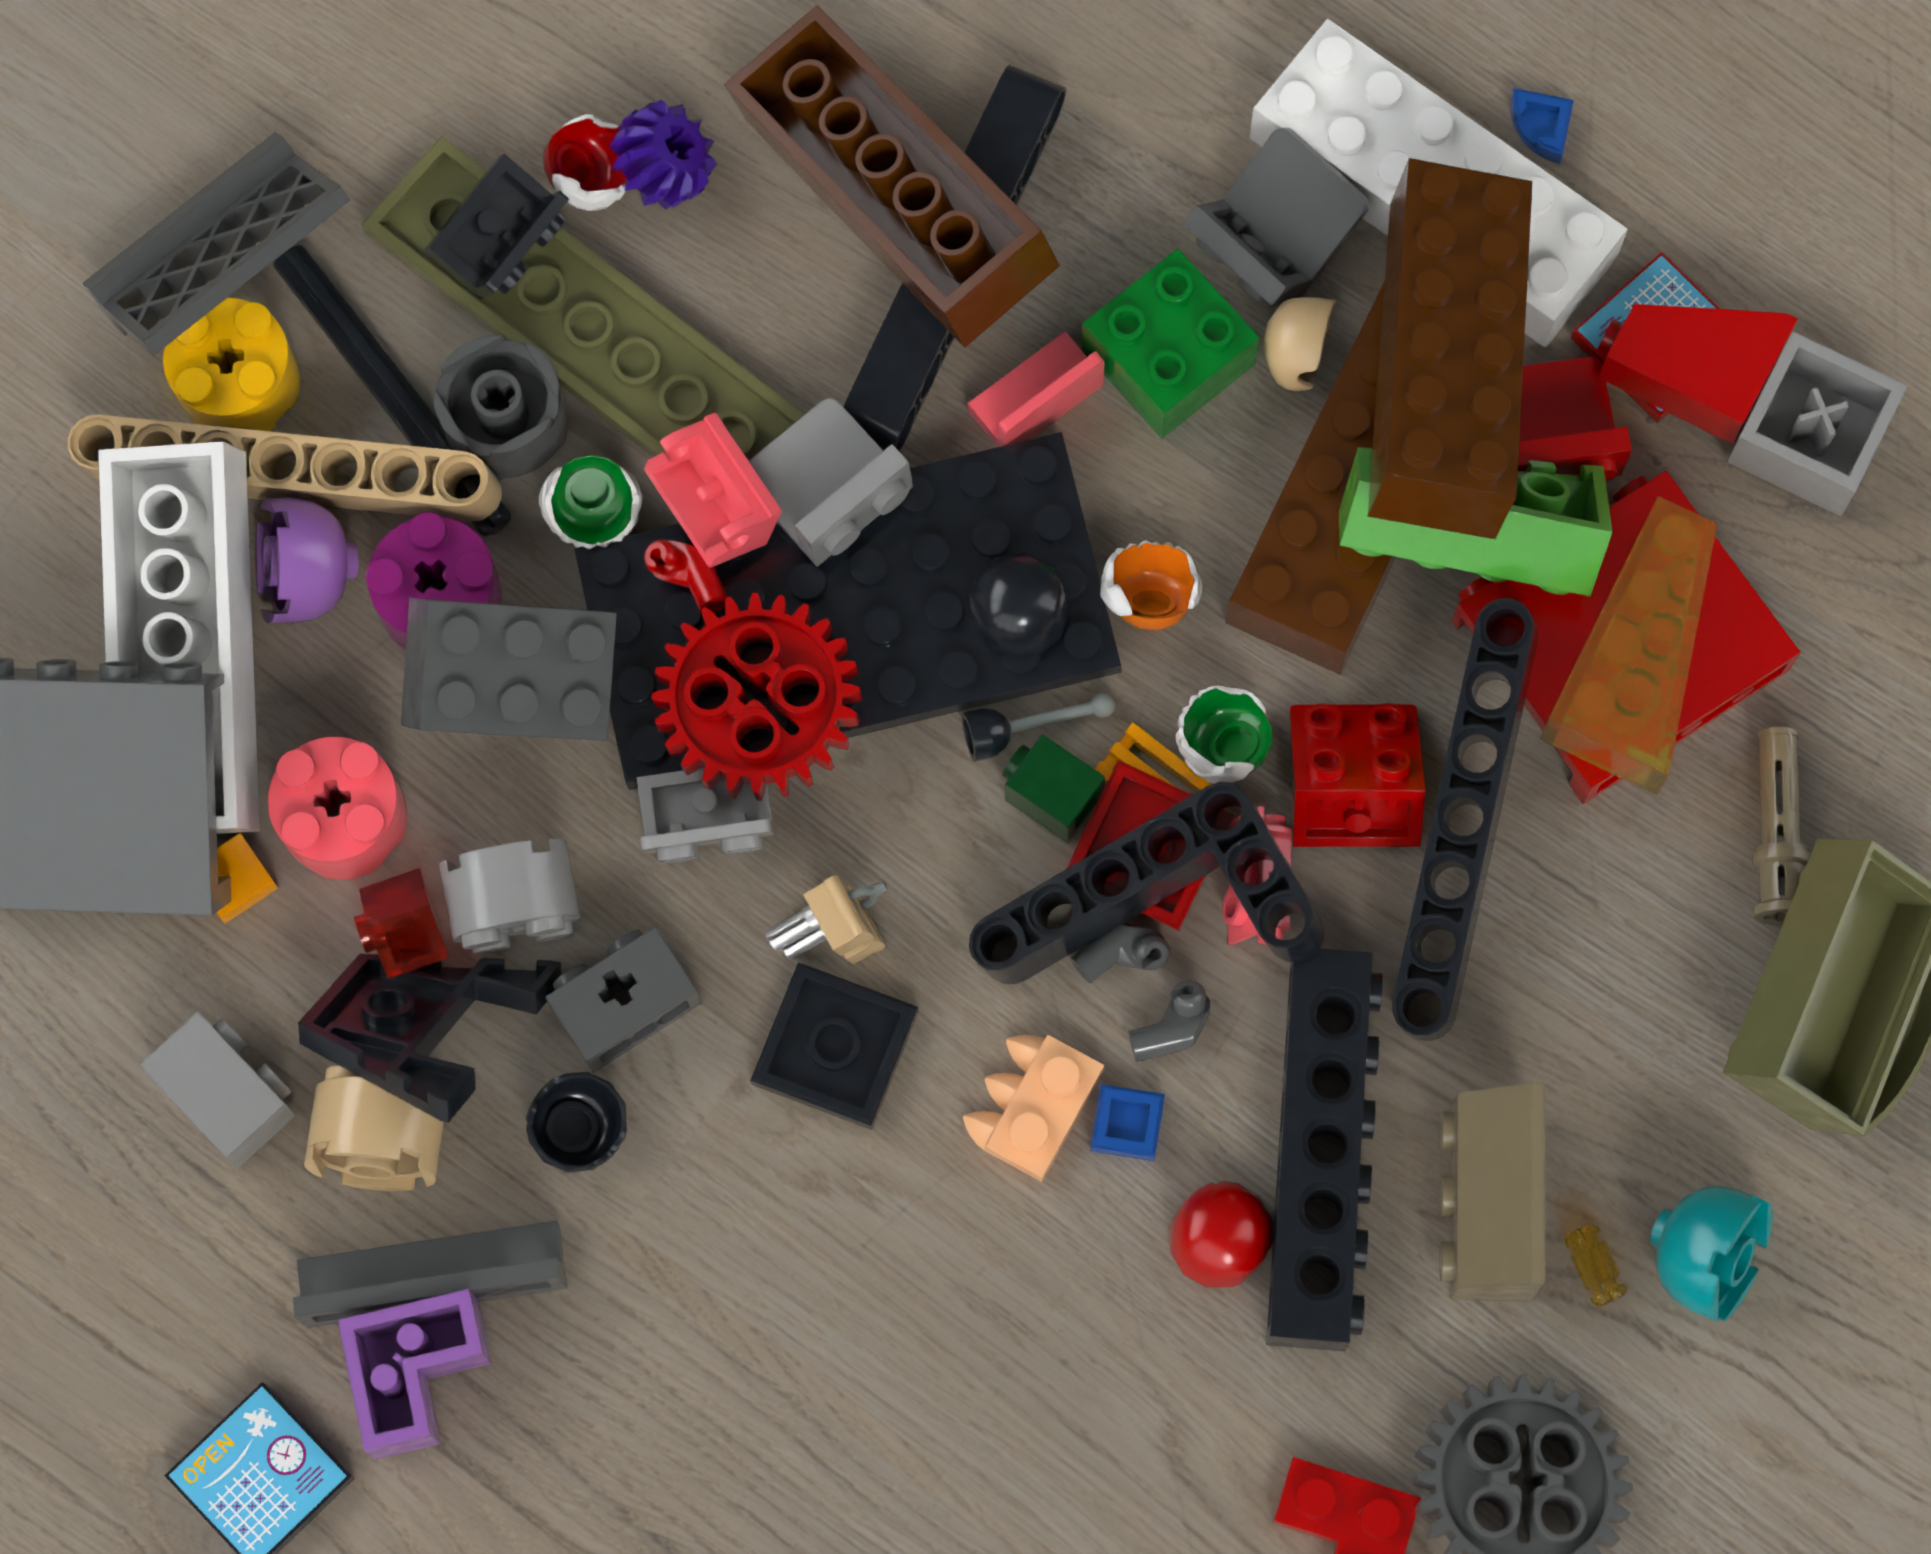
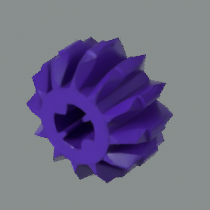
M662 99L655 103H649L639 111L636 109L622 120V124L618 126L619 133L615 135L614 140L609 144L611 149L619 156L611 169L624 173L628 179L624 191L637 189L640 191L644 206L658 202L665 210L670 207H677L687 199L691 200L704 190V186L709 183L708 176L711 175L712 170L718 165L708 154L715 141L703 137L699 131L702 119L690 121L687 119L683 104L668 107Z

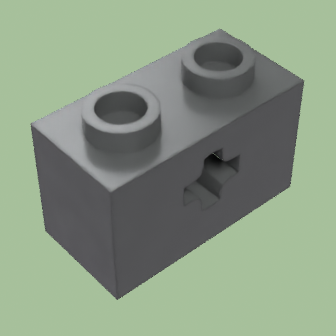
M656 927L644 934L637 929L620 937L608 948L607 951L610 956L589 969L585 964L570 969L553 983L555 991L545 997L592 1073L603 1068L702 1004L697 989ZM620 984L624 990H629L632 1001L627 1005L621 1006L617 1000L612 999L609 990L613 986Z

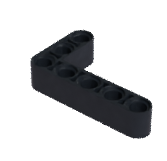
M1218 782L1198 791L981 919L974 926L970 934L969 949L972 958L993 979L1003 984H1017L1036 975L1218 867H1221L1258 934L1278 958L1287 962L1297 963L1310 959L1319 951L1324 941V927L1314 906L1250 798L1239 786L1229 782ZM1230 806L1242 808V817L1233 828L1226 831L1213 828L1214 820L1221 810ZM1173 839H1183L1186 841L1185 851L1177 861L1169 864L1158 862V853L1166 842ZM1269 860L1274 863L1273 872L1264 883L1248 885L1244 882L1245 873L1254 862ZM1116 872L1129 873V883L1123 892L1113 897L1103 896V885L1110 875ZM1062 904L1073 905V916L1069 923L1056 930L1048 929L1047 919L1054 908ZM1291 914L1305 916V926L1298 936L1289 940L1276 938V927L1285 916ZM1008 936L1016 937L1017 948L1014 954L1006 961L993 962L992 950L996 943Z

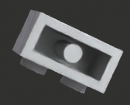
M197 1012L139 1066L224 1157L239 1169L296 1116L283 1102L292 1091L266 1064L255 1072L241 1058L240 1054L248 1045L223 1018L211 1026Z

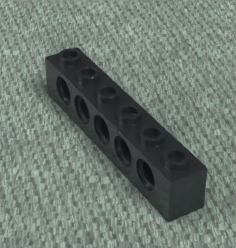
M1319 949L1308 960L1299 963L1290 962L1266 1345L1345 1351L1350 1343V1334L1362 1335L1364 1295L1353 1294L1354 1269L1366 1268L1368 1230L1356 1229L1358 1203L1369 1204L1372 1165L1360 1164L1362 1139H1373L1376 1111L1375 1100H1364L1365 1075L1377 1074L1379 1058V1036H1368L1369 1011L1380 1012L1383 990V973L1371 972V952ZM1327 1007L1339 1008L1349 1016L1351 1028L1342 1034L1327 1033L1319 1026L1316 1014ZM1324 1070L1335 1071L1345 1079L1348 1091L1339 1098H1325L1315 1090L1312 1083L1313 1076ZM1319 1134L1332 1135L1340 1141L1344 1150V1156L1334 1163H1322L1311 1155L1308 1141ZM1316 1198L1327 1199L1337 1207L1340 1214V1222L1328 1229L1317 1228L1307 1220L1304 1206ZM1311 1263L1326 1265L1335 1275V1289L1322 1295L1311 1293L1301 1282V1269Z

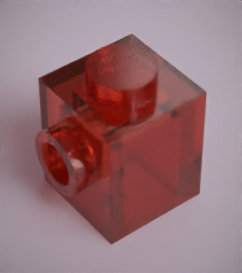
M420 868L359 889L364 913L354 916L355 925L365 952L369 953L377 950L388 979L449 958L441 921Z

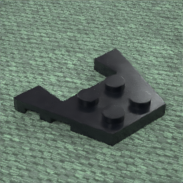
M360 953L298 1022L300 1044L430 1116L449 1123L476 1090L475 1068L428 1057L476 1000L537 1015L547 1003L545 997L555 991L553 983L561 976V962L537 960L536 970L505 969V959L481 958L473 968L442 967V956Z

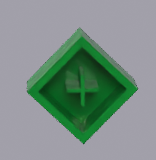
M1179 248L1082 323V351L1087 357L1095 351L1098 352L1105 361L1104 376L1161 439L1256 364L1260 337Z

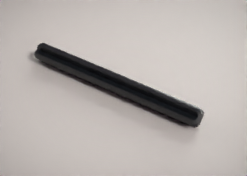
M292 246L274 260L275 270L412 446L452 450L445 438L439 420L304 246ZM474 474L462 478L456 486L455 498L462 499L473 495L479 487L480 475ZM500 501L498 508L487 518L470 522L480 535L486 537L500 532L511 520V513L503 502Z

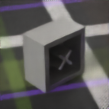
M1792 331L1727 463L1838 516H1842L1854 496L1908 385Z

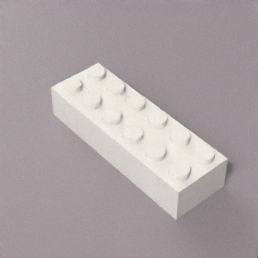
M1328 18L1253 108L1250 139L1262 147L1270 135L1277 129L1290 128L1295 131L1367 197L1369 209L1362 219L1386 236H1388L1390 203L1409 158L1533 181L1525 334L1544 348L1548 346L1618 258L1628 230L1625 226Z
M225 442L98 450L106 662H138L139 672H162V666L165 664L191 662L202 664V673L224 674V684L212 690L217 834L259 832L246 452Z

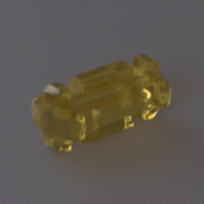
M1590 1224L1570 1232L1565 1237V1245L1567 1248L1573 1247L1575 1253L1571 1256L1585 1289H1592L1594 1293L1593 1298L1590 1299L1592 1304L1600 1307L1621 1299L1626 1294L1627 1287L1625 1283L1619 1285L1616 1279L1620 1272L1606 1242H1599L1597 1235L1601 1232L1599 1227L1595 1224Z

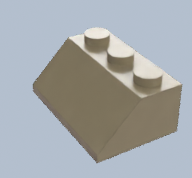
M1531 1082L1458 1093L1451 1105V1112L1442 1111L1440 1117V1150L1451 1151V1176H1441L1439 1190L1440 1215L1451 1216V1242L1441 1241L1440 1281H1451V1299L1530 1302L1545 1283V1083Z

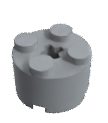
M548 839L549 852L534 853L531 840L470 851L459 855L461 868H458L448 860L440 862L439 869L453 942L462 943L463 949H472L473 954L478 955L511 948L510 936L526 933L529 937L535 936L536 942H546L574 935L572 922L580 919L581 916L567 841L564 839Z

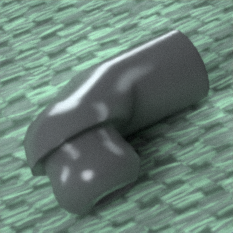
M1123 923L1090 942L1071 957L1070 960L1079 974L1088 983H1092L1114 964L1142 970H1157L1167 962L1170 949L1164 936L1158 931Z

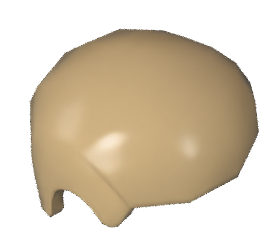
M1317 297L1292 298L1283 301L1267 322L1263 342L1266 363L1271 376L1284 389L1298 392L1313 388L1314 384L1310 383V381L1316 374L1321 361L1326 332L1330 330L1331 326L1330 317L1333 309L1337 306L1336 300Z

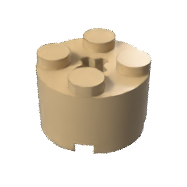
M332 1066L326 1069L325 1081L317 1084L315 1089L304 1166L310 1173L321 1178L324 1177L325 1167L341 1171V1184L355 1188L377 1191L414 1190L415 1178L423 1177L426 1186L429 1187L436 1182L444 1122L341 1066Z

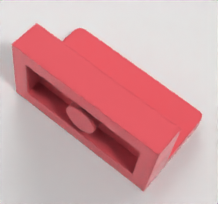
M1064 331L968 403V413L997 447L1030 440L1103 386L1105 361L1097 351L1087 357L1067 332Z

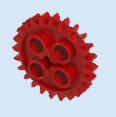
M752 593L748 610L739 611L731 596L727 597L725 600L726 615L720 618L707 607L702 608V617L706 626L699 631L693 626L683 623L680 627L687 641L686 646L682 647L667 643L664 647L668 657L675 663V666L656 667L655 669L658 681L669 687L668 689L652 693V700L655 707L670 710L655 719L659 732H675L664 743L670 756L688 751L681 762L684 773L690 775L704 766L702 776L704 787L711 790L723 777L726 779L729 797L733 799L740 793L743 784H750L756 801H762L766 784L774 782L781 795L787 797L789 796L788 778L795 775L808 787L812 786L813 780L809 767L816 763L822 768L831 771L834 765L827 751L829 746L848 750L850 746L847 736L839 727H853L859 724L857 712L844 706L862 700L860 687L845 683L859 674L855 661H839L848 652L846 640L838 638L826 643L832 632L831 622L825 618L810 627L811 611L809 605L805 603L792 616L788 615L787 604L783 595H779L776 598L771 610L763 609L758 593ZM763 642L773 647L770 657L762 663L754 665L741 660L742 652L752 643ZM721 658L725 659L756 693L761 694L767 691L773 709L786 720L798 726L799 732L796 735L787 733L759 701L754 699L748 703L741 684L728 673L717 668L715 662ZM810 684L819 689L816 699L807 706L797 707L786 702L787 694L797 685ZM715 686L728 691L727 699L718 708L707 710L696 705L698 696L707 688ZM766 729L774 734L773 741L763 751L749 752L741 748L743 738L752 730Z

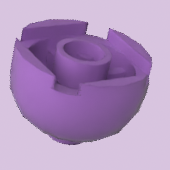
M298 498L264 499L260 509L271 511L269 523H257L256 586L258 594H266L270 590L273 609H261L263 619L267 624H295L312 621L331 611L340 601L345 590L346 579H356L359 567L357 544L355 541H345L341 523L327 508L311 500Z

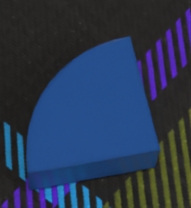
M1514 88L1511 96L1510 112L1514 128L1520 139L1537 155L1560 164L1574 100Z

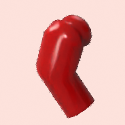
M656 540L647 546L644 552V562L647 569L655 577L663 581L689 588L701 614V609L707 607L713 613H717L725 608V600L728 596L715 567H708L695 546L666 540Z

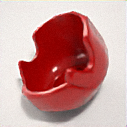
M1221 1181L1217 1184L1211 1182L1199 1188L1188 1197L1175 1214L1170 1226V1253L1183 1275L1204 1287H1234L1241 1284L1256 1271L1266 1258L1268 1251L1272 1247L1273 1219L1261 1198L1241 1184Z

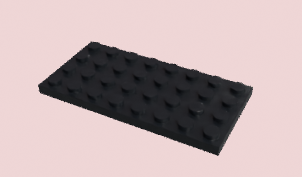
M1062 432L910 468L913 487L909 490L906 498L894 510L885 515L877 516L864 527L858 538L846 550L838 555H831L818 567L778 523H776L766 545L714 566L727 596L732 597L739 611L748 610L752 593H758L765 610H771L776 598L779 595H783L786 600L788 615L792 616L805 603L809 605L811 611L810 627L825 618L831 622L832 632L826 643L838 638L846 640L848 652L839 661H855L859 674L845 683L859 686L862 694V700L844 705L857 712L859 718L858 726L839 727L847 738L1122 673L1107 607L1100 597L1101 583ZM680 523L624 536L622 541L610 543L606 548L601 546H595L589 550L585 547L574 548L587 609L617 613L610 715L625 783L629 790L638 788L636 777L683 771L681 762L688 752L670 756L664 743L675 732H659L655 719L670 710L655 707L652 700V693L669 688L658 681L655 669L656 667L675 666V663L668 657L664 647L667 643L682 647L686 646L687 641L680 627L683 623L689 624L699 631L706 625L690 589L655 577L647 569L644 562V552L647 546L656 540L677 541L694 546ZM1026 552L1050 563L1057 571L1067 594L1070 615L1062 637L1043 653L1018 658L995 651L987 645L973 617L969 594L972 591L971 584L979 570L998 557ZM725 608L714 614L718 618L725 616ZM763 642L752 643L742 652L741 660L754 665L762 663L770 657L773 647ZM721 658L715 662L717 668L725 671L741 684L748 703L754 699L759 701L787 733L796 735L799 732L798 726L786 720L773 709L767 691L761 694L756 693L725 659ZM810 684L797 685L787 694L786 702L797 707L807 706L816 699L819 689ZM715 686L707 688L698 696L696 705L707 710L718 708L727 699L728 691ZM766 729L752 730L743 738L741 748L749 752L763 751L773 741L774 734Z

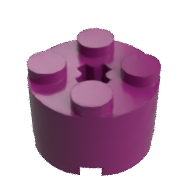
M425 512L418 514L412 520L404 522L391 530L374 550L366 570L365 579L371 601L390 637L405 650L409 597L501 604L502 600L500 578L491 554L481 537L467 525L451 518L440 517L435 513ZM445 582L446 587L440 592L432 587L427 589L433 583L440 585Z

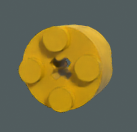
M226 298L164 347L163 367L168 384L183 411L195 424L271 431L277 426L275 422L284 415L288 408L291 411L298 399L301 383L298 362L281 326L269 310L260 303L238 298ZM230 368H233L232 373H228Z

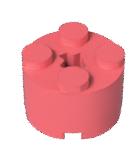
M324 737L309 741L280 757L269 786L268 812L274 830L293 857L306 868L312 870V872L324 878L337 880L362 877L380 867L384 863L383 860L392 852L397 845L398 847L405 834L407 807L401 788L391 770L374 748L364 742L350 738ZM346 800L347 803L340 806V815L330 817L327 811L334 808L335 802Z

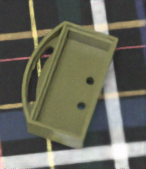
M1817 838L1808 863L1801 871L1799 885L1737 1038L1730 1046L1728 1060L1722 1073L1810 1130L1865 1136L1901 1100L1913 1082L1931 1046V881L1873 840Z

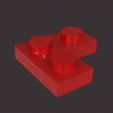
M1293 1457L1273 1524L1335 1543L1336 1546L1333 1554H1405L1417 1514L1415 1507L1421 1501V1497Z

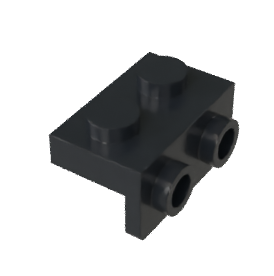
M506 154L498 156L423 251L480 299L494 294L497 290L505 295L526 272L528 266L521 259L536 242L539 246L544 247L564 224L566 219L559 212L568 202L569 198L560 190L551 194Z

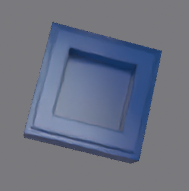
M1101 1084L1090 1151L1155 1162L1165 1094Z

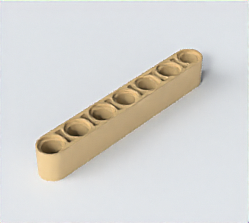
M100 414L88 415L80 419L71 428L68 436V451L71 458L98 480L99 461H94V453L97 446L108 438H114L115 445L113 449L164 446L167 444L225 442L246 452L248 499L298 498L311 500L326 507L413 516L429 512L454 520L480 521L487 518L498 508L502 498V488L497 476L480 458L466 451ZM289 456H296L294 471L284 479L274 480V469L279 461ZM356 462L357 472L351 482L344 486H334L336 471L346 463ZM412 468L418 469L419 476L417 482L411 489L405 492H394L396 478L401 472ZM468 475H480L479 487L473 495L462 499L455 498L456 486L462 478Z

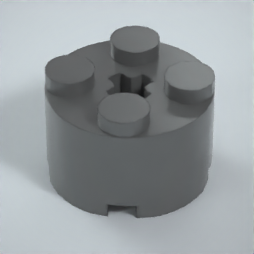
M488 335L463 344L447 358L441 369L442 374L434 393V407L445 438L452 450L475 454L497 476L498 480H502L504 478L519 477L538 469L563 445L567 434L566 404L551 362L536 346L525 341L521 343L504 339V336ZM500 403H503L506 407L502 411H497L493 408Z

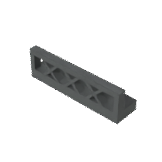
M550 1221L298 1259L297 1267L301 1296L293 1297L295 1318L307 1328L338 1324L340 1319L465 1289H470L479 1302L568 1289L560 1224L558 1221Z

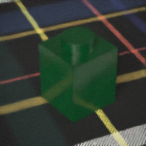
M1043 734L1031 749L1024 744L1020 746L1002 773V776L1008 780L1005 783V801L1066 843L1070 841L1097 804L1105 787V776Z

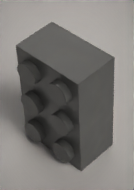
M409 597L401 726L420 731L608 741L617 613L588 609Z

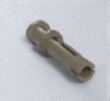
M1769 727L1757 733L1760 752L1761 845L1756 847L1755 853L1752 855V866L1759 870L1760 904L1755 905L1753 908L1754 919L1758 922L1782 925L1799 885L1801 871L1807 865L1811 854L1807 851V847L1801 844L1798 730L1789 727ZM1777 771H1782V814H1777ZM1779 835H1784V842H1778ZM1781 877L1785 878L1784 895H1780L1779 879Z

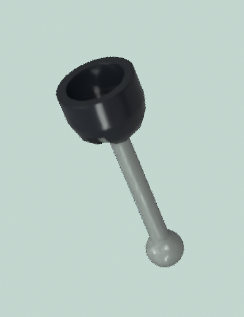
M1098 693L1087 703L1011 721L994 709L980 708L963 712L962 726L967 748L974 762L993 758L1007 747L1012 733L1091 714L1100 718H1106L1114 712L1115 701L1107 693Z

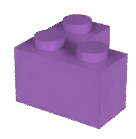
M465 1289L338 1320L364 1451L377 1460L441 1444L428 1379L492 1364L480 1303L470 1289Z

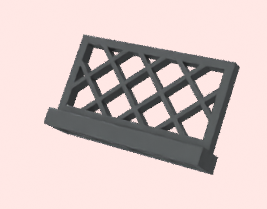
M274 132L82 284L114 326L124 336L129 334L154 356L347 204L350 199L341 186L297 156L287 141L281 135Z

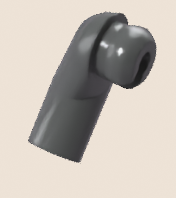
M1192 980L1178 983L1170 993L1172 999L1161 1023L1128 1031L1136 1062L1187 1050L1196 1043L1210 1015V999L1201 984Z

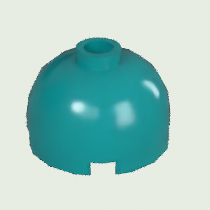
M1726 1186L1703 1187L1682 1198L1673 1211L1665 1208L1659 1214L1653 1226L1650 1243L1658 1247L1656 1254L1657 1272L1662 1287L1671 1298L1690 1311L1715 1322H1718V1318L1724 1321L1729 1319L1743 1302L1759 1271V1268L1750 1266L1753 1258L1755 1244L1767 1249L1773 1222L1772 1204L1742 1190Z

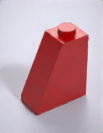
M1634 304L1624 323L1612 319L1597 348L1596 353L1606 357L1598 378L1733 445L1798 318L1788 313Z

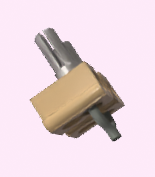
M838 875L831 876L822 884L804 893L803 895L808 906L767 930L765 933L766 939L770 941L769 945L774 950H784L783 954L790 960L828 940L834 952L840 956L844 955L846 960L854 965L887 946L867 909L875 904L879 898L878 896L887 891L888 888L884 881L881 880L873 885H864L854 889L851 885L847 886L845 881ZM864 895H867V896H868V897H867L866 899H864V900L861 899V896H864Z

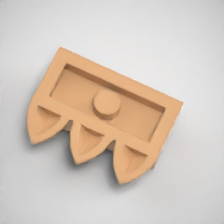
M1017 1035L1007 1038L1006 1045L1014 1062L1026 1073L1025 1076L1015 1073H995L986 1076L984 1079L991 1098L1004 1110L1003 1115L991 1111H976L964 1114L963 1121L970 1137L980 1148L1042 1182L1100 1079L1105 1065L1050 1035H1047L1046 1038L1037 1035Z

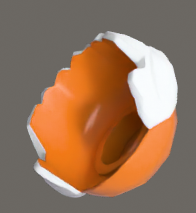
M1145 540L1138 546L1130 543L1125 549L1116 548L1115 552L1108 558L1103 575L1101 576L1100 597L1113 613L1121 616L1127 623L1143 630L1160 631L1178 624L1187 615L1188 610L1193 609L1199 603L1203 592L1201 578L1197 573L1190 554L1180 546L1174 547L1170 542L1161 545L1158 542L1151 543Z

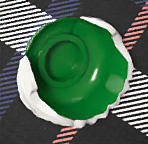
M593 454L572 458L562 467L555 468L544 480L539 493L541 514L551 531L557 534L563 542L573 543L575 548L585 547L588 550L595 546L606 548L610 543L620 542L625 535L631 533L638 521L643 500L639 482L632 473L608 458Z
M1220 685L1200 690L1198 695L1190 697L1189 705L1182 708V714L1178 718L1179 730L1175 735L1179 752L1185 757V763L1190 770L1211 784L1218 782L1232 783L1243 780L1247 775L1264 764L1272 748V727L1266 717V709L1261 701L1252 692Z

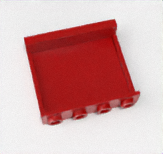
M1667 470L1650 481L1644 475L1639 476L1623 486L1613 496L1616 503L1609 506L1612 535L1591 596L1575 593L1558 595L1549 593L1536 585L1511 580L1494 582L1482 577L1473 581L1458 595L1461 601L1457 605L1452 623L1457 629L1466 624L1472 633L1474 632L1475 623L1480 611L1489 602L1496 599H1514L1521 602L1530 611L1538 631V644L1524 706L1572 771L1573 775L1569 786L1582 804L1590 801L1790 671L1801 653ZM1515 618L1501 619L1493 625L1490 632V640L1499 646L1514 645L1522 638L1524 624Z

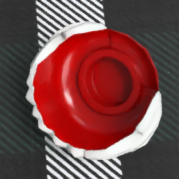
M585 114L564 124L550 138L543 151L544 171L552 187L556 191L560 190L569 198L568 204L586 211H598L606 209L616 200H620L623 194H625L626 191L624 190L628 179L624 173L611 169L619 157L609 146L614 140L615 135L619 133L618 125L602 122L600 119L595 118L594 115Z

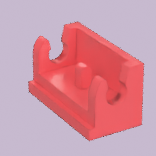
M716 412L705 416L702 421L679 429L664 437L660 444L666 452H662L647 460L644 471L708 567H714L766 545L782 510Z

